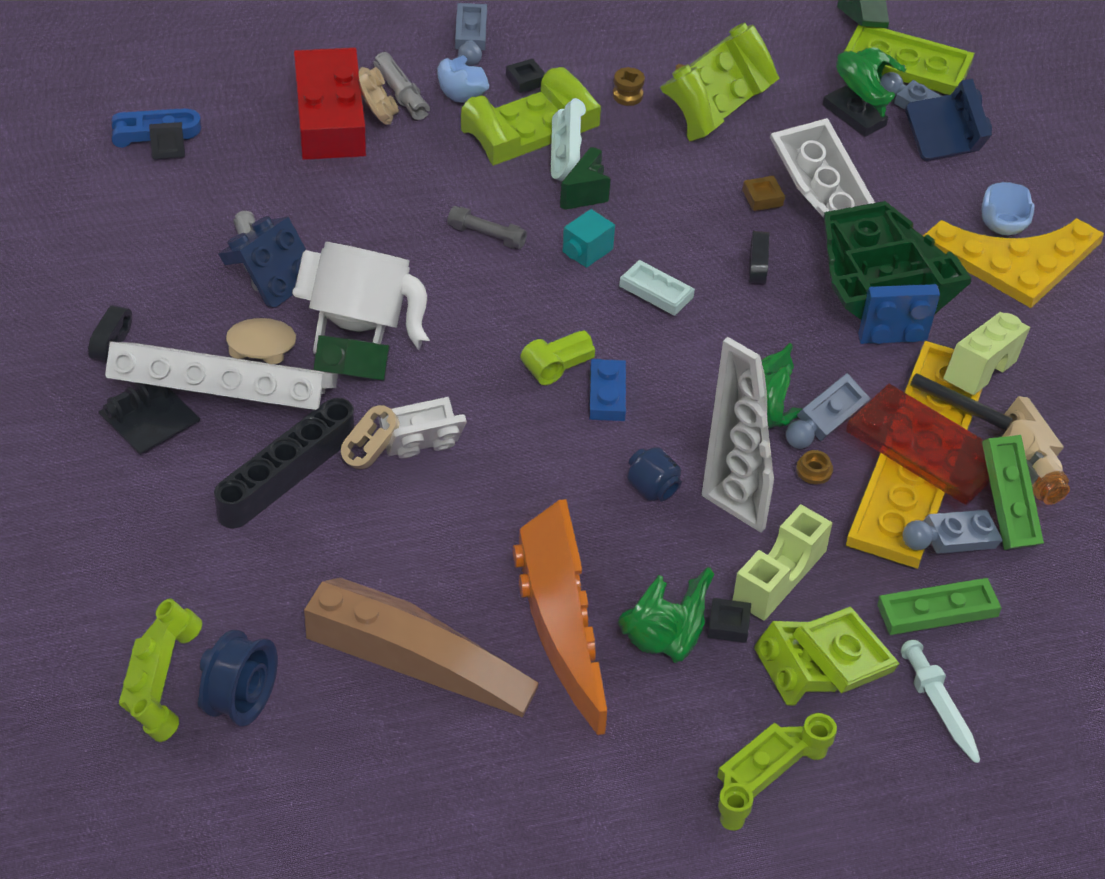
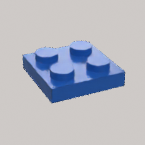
M937 284L869 287L858 332L860 344L928 341L940 296Z

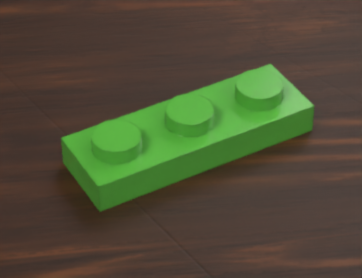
M1005 436L982 441L1004 550L1043 544L1044 541L1022 436Z
M988 578L880 595L877 604L889 635L999 617L1001 605Z

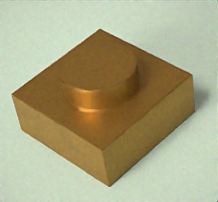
M774 176L744 180L742 191L753 211L784 206L785 195Z

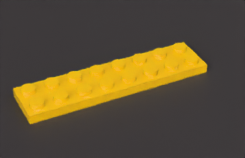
M928 341L924 342L848 534L846 546L918 569L925 549L913 550L904 543L902 537L904 527L914 520L923 521L928 514H938L973 415L910 386L914 375L918 373L978 402L983 389L972 395L943 379L954 349Z

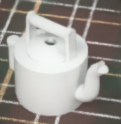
M325 242L321 253L305 250L302 254L297 282L292 294L295 297L310 300L309 308L320 311L313 353L316 354L318 335H325L327 318L340 328L362 332L376 329L372 343L381 344L385 327L397 328L404 295L408 300L406 313L408 336L418 350L421 347L422 341H430L422 328L427 293L420 280L409 274L410 268L408 266L410 261L332 242Z

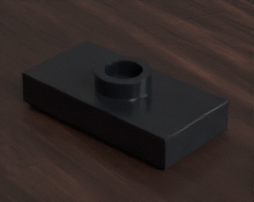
M847 85L823 98V106L864 137L887 126L889 117L885 115L884 118H881L877 109L870 103L865 102Z

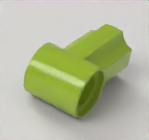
M583 330L548 344L543 339L534 340L524 347L520 358L541 385H550L563 375L565 369L595 358V348L591 336Z

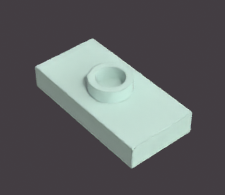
M638 260L620 277L619 284L623 289L674 316L694 298L695 291L694 288L641 260Z

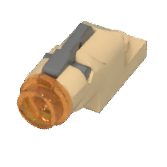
M1018 396L1005 412V415L1013 418V422L1002 437L1022 436L1034 496L1038 500L1044 501L1047 505L1058 503L1070 492L1069 479L1063 472L1062 464L1057 458L1064 446L1030 399Z

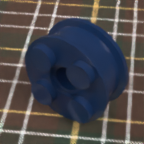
M236 629L222 635L212 649L208 648L203 653L200 661L202 676L198 697L199 708H202L206 715L212 717L222 714L229 715L231 721L239 726H246L252 723L264 709L275 683L278 667V655L275 644L266 638H260L256 641L248 640L244 632Z

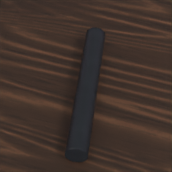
M918 373L912 378L910 386L1006 431L1013 422V418Z

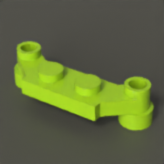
M171 598L164 600L156 610L157 619L142 637L135 639L119 700V705L127 712H130L131 716L143 725L144 732L156 742H163L169 739L179 725V717L168 707L160 703L175 640L183 644L188 643L199 634L202 628L201 618L188 608L183 609Z
M815 713L807 717L804 726L780 727L774 722L719 768L717 776L723 782L718 802L722 826L732 831L742 828L745 818L751 813L753 798L804 756L813 760L824 758L828 748L835 740L837 732L835 721L826 714Z

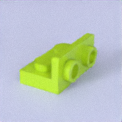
M772 621L755 644L754 649L786 705L795 706L805 692H836L837 688L793 637L797 627L808 622Z

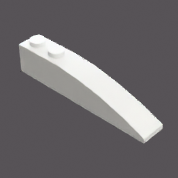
M828 118L771 133L770 139L797 189L823 218L824 212L875 203Z
M727 337L722 345L701 496L757 531L762 532L766 528L774 483L767 421L765 374L760 355Z

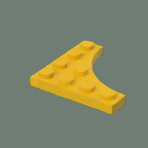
M1076 218L1061 229L1027 238H1000L976 234L953 226L943 220L939 221L923 235L924 237L928 234L935 239L934 245L945 254L950 251L957 256L968 273L1032 308L1101 244L1104 233Z

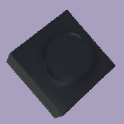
M533 58L506 66V77L519 93L541 87V81L545 72Z
M182 122L149 124L153 159L185 157Z
M713 598L708 638L747 643L751 603Z

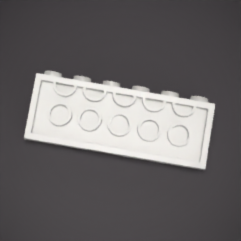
M110 342L105 374L107 378L312 410L319 408L321 394H325L326 388H336L338 374L129 342Z

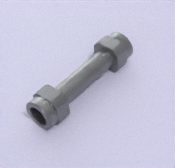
M453 206L448 215V225L453 226L457 230L464 231L466 228L476 230L504 240V246L512 249H521L525 244L527 231L521 229L520 226L510 224L507 228L472 216L471 210L464 207Z

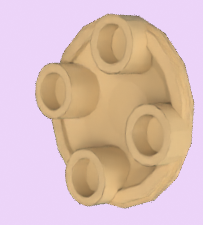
M361 67L359 70V84L364 101L385 125H390L393 115L399 112L398 105L391 95L387 96L382 86L385 84L380 70L377 67L371 70Z
M254 318L241 321L233 325L227 331L226 336L229 354L233 358L263 359L264 362L269 364L282 362L284 360V353L288 352L295 345L296 334L292 327L284 322L269 318Z

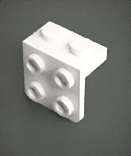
M449 397L393 408L391 410L397 415L400 425L392 433L389 444L386 447L388 456L398 454L399 458H408L419 454L420 449L434 447V450L439 451L451 448L460 438L467 423L466 417L463 414L454 416ZM388 415L384 419L378 417L380 427L384 430L390 426L386 421Z

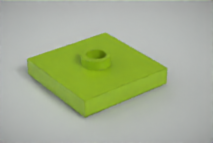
M851 606L800 625L793 633V637L841 694L893 673L900 664Z

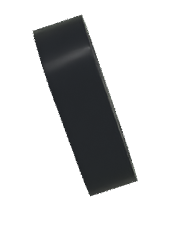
M752 232L749 283L766 284L769 262V232Z
M111 305L107 309L91 335L88 346L89 358L107 363L110 342H123L130 331L132 312L129 308Z

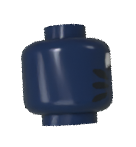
M653 447L648 450L644 448L639 449L628 461L630 468L627 473V480L648 501H656L658 499L661 502L666 501L681 486L680 466L660 447Z

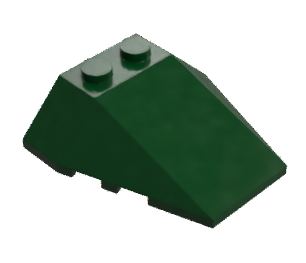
M886 201L824 212L831 286L844 308L859 319H862L869 287L937 284L940 296L935 311L936 314L971 284L972 278L957 256L950 251L946 254L934 245L935 239L928 234L923 237L913 229L912 221Z

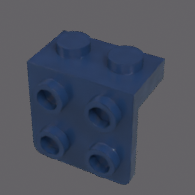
M973 78L962 80L951 95L910 102L905 108L920 157L924 161L980 151L992 136V124L985 115L982 106V95L976 89Z
M266 216L257 220L251 225L252 231L247 234L241 233L234 236L227 242L229 247L218 253L224 265L244 264L262 299L269 308L279 306L293 295L292 292L296 286L302 254L306 250L289 216L276 219Z

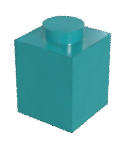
M588 210L564 227L562 252L585 268L589 267L613 250L615 224L594 210Z

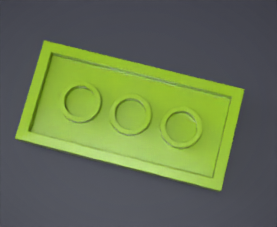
M859 24L845 51L857 53L866 48H878L893 57L901 65H905L906 68L904 73L885 65L882 76L888 72H895L901 76L905 83H910L914 80L925 85L930 90L938 91L945 95H951L958 84L965 80L975 54L893 30L861 26Z

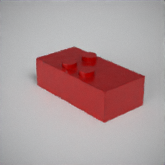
M356 47L294 50L302 160L366 156L365 121Z

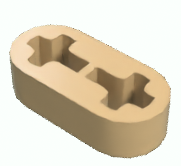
M378 405L372 407L344 440L341 446V455L344 461L355 469H365L371 466L389 444L393 431L399 428L400 422L397 415L386 406ZM388 415L386 421L390 425L389 428L386 430L379 428L371 436L377 428L374 420L377 417L384 419ZM369 439L363 448L367 453L363 459L357 456L352 460L354 457V453L351 451L354 445L361 447Z

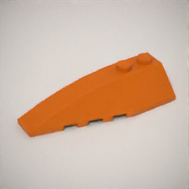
M563 499L555 502L520 528L519 544L513 545V559L516 568L522 567L523 574L519 575L520 594L522 598L528 597L531 614L540 641L552 667L575 706L595 733L601 735L605 734L607 705L599 662L591 663V661H595L596 657L593 627H588V599L586 590L581 591L579 574H582V566L567 500Z

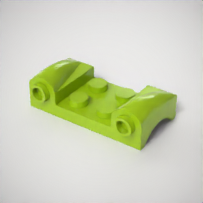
M744 22L729 31L730 35L690 65L687 64L672 73L673 78L660 87L662 92L671 97L683 111L687 122V138L689 141L707 136L725 122L724 118L752 96L762 93L780 79L771 55L753 24L747 26Z
M552 68L542 78L541 92L494 108L485 96L469 98L461 109V131L464 134H473L480 141L490 163L494 166L550 145L552 143V117L560 109H565L566 104L572 99L577 98L581 100L586 107L585 114L581 116L580 133L600 126L601 106L566 68Z

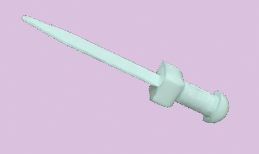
M906 641L901 648V654L904 659H909L916 672L914 679L916 690L918 693L926 692L954 741L973 762L979 763L980 757L973 735L943 686L946 677L945 673L938 665L930 666L922 652L923 645L919 641Z

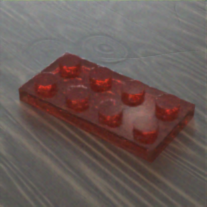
M890 383L848 421L846 432L966 506L990 483L982 445L984 440Z

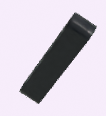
M344 398L327 400L317 410L312 411L219 482L214 490L218 522L226 528L242 527L340 451L344 440L355 428L353 405Z

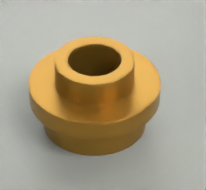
M811 450L804 453L798 460L796 472L807 483L822 484L831 478L833 465L826 453L819 450Z

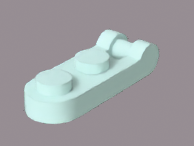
M577 98L568 102L565 109H560L552 117L551 176L561 182L580 160V145L582 142L580 135L581 116L585 114L586 107Z

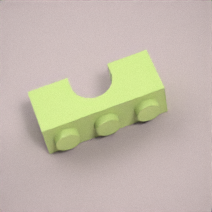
M999 312L956 344L943 379L975 395L989 384L994 369L1003 373L1017 362L1030 327L1022 323L1013 314Z
M800 504L780 526L777 540L770 553L767 555L758 550L739 570L736 577L733 601L751 603L750 613L765 621L827 551L832 522Z

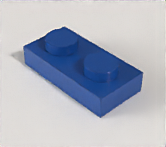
M591 359L589 420L625 421L626 360Z

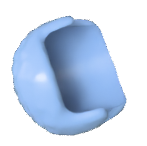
M464 55L453 60L445 58L437 68L440 88L448 98L460 103H465L471 97L481 96L489 89L488 79L484 70L477 66H467L465 64L467 58Z
M1011 182L990 185L983 197L981 208L982 219L985 225L995 233L1006 236L1016 235L1027 229L1032 222L1035 208L1029 189L1023 185Z

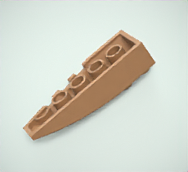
M343 578L322 581L304 609L306 639L517 716H524L538 689L539 683L411 602Z

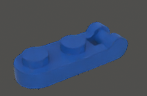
M185 108L116 113L112 116L111 120L113 129L112 143L117 147L123 148L127 147L131 142L151 141L149 124L182 122L184 139H191L201 131V117L195 110Z

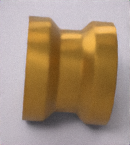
M631 67L617 70L614 75V83L616 85L613 89L614 100L625 106L639 104L643 99L644 93L642 89L645 82L644 73Z

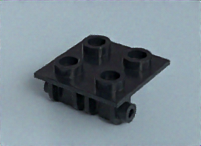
M135 383V390L132 387H128L121 394L108 398L107 404L103 405V409L99 411V414L140 455L201 421L168 387L150 384L143 385L142 383Z

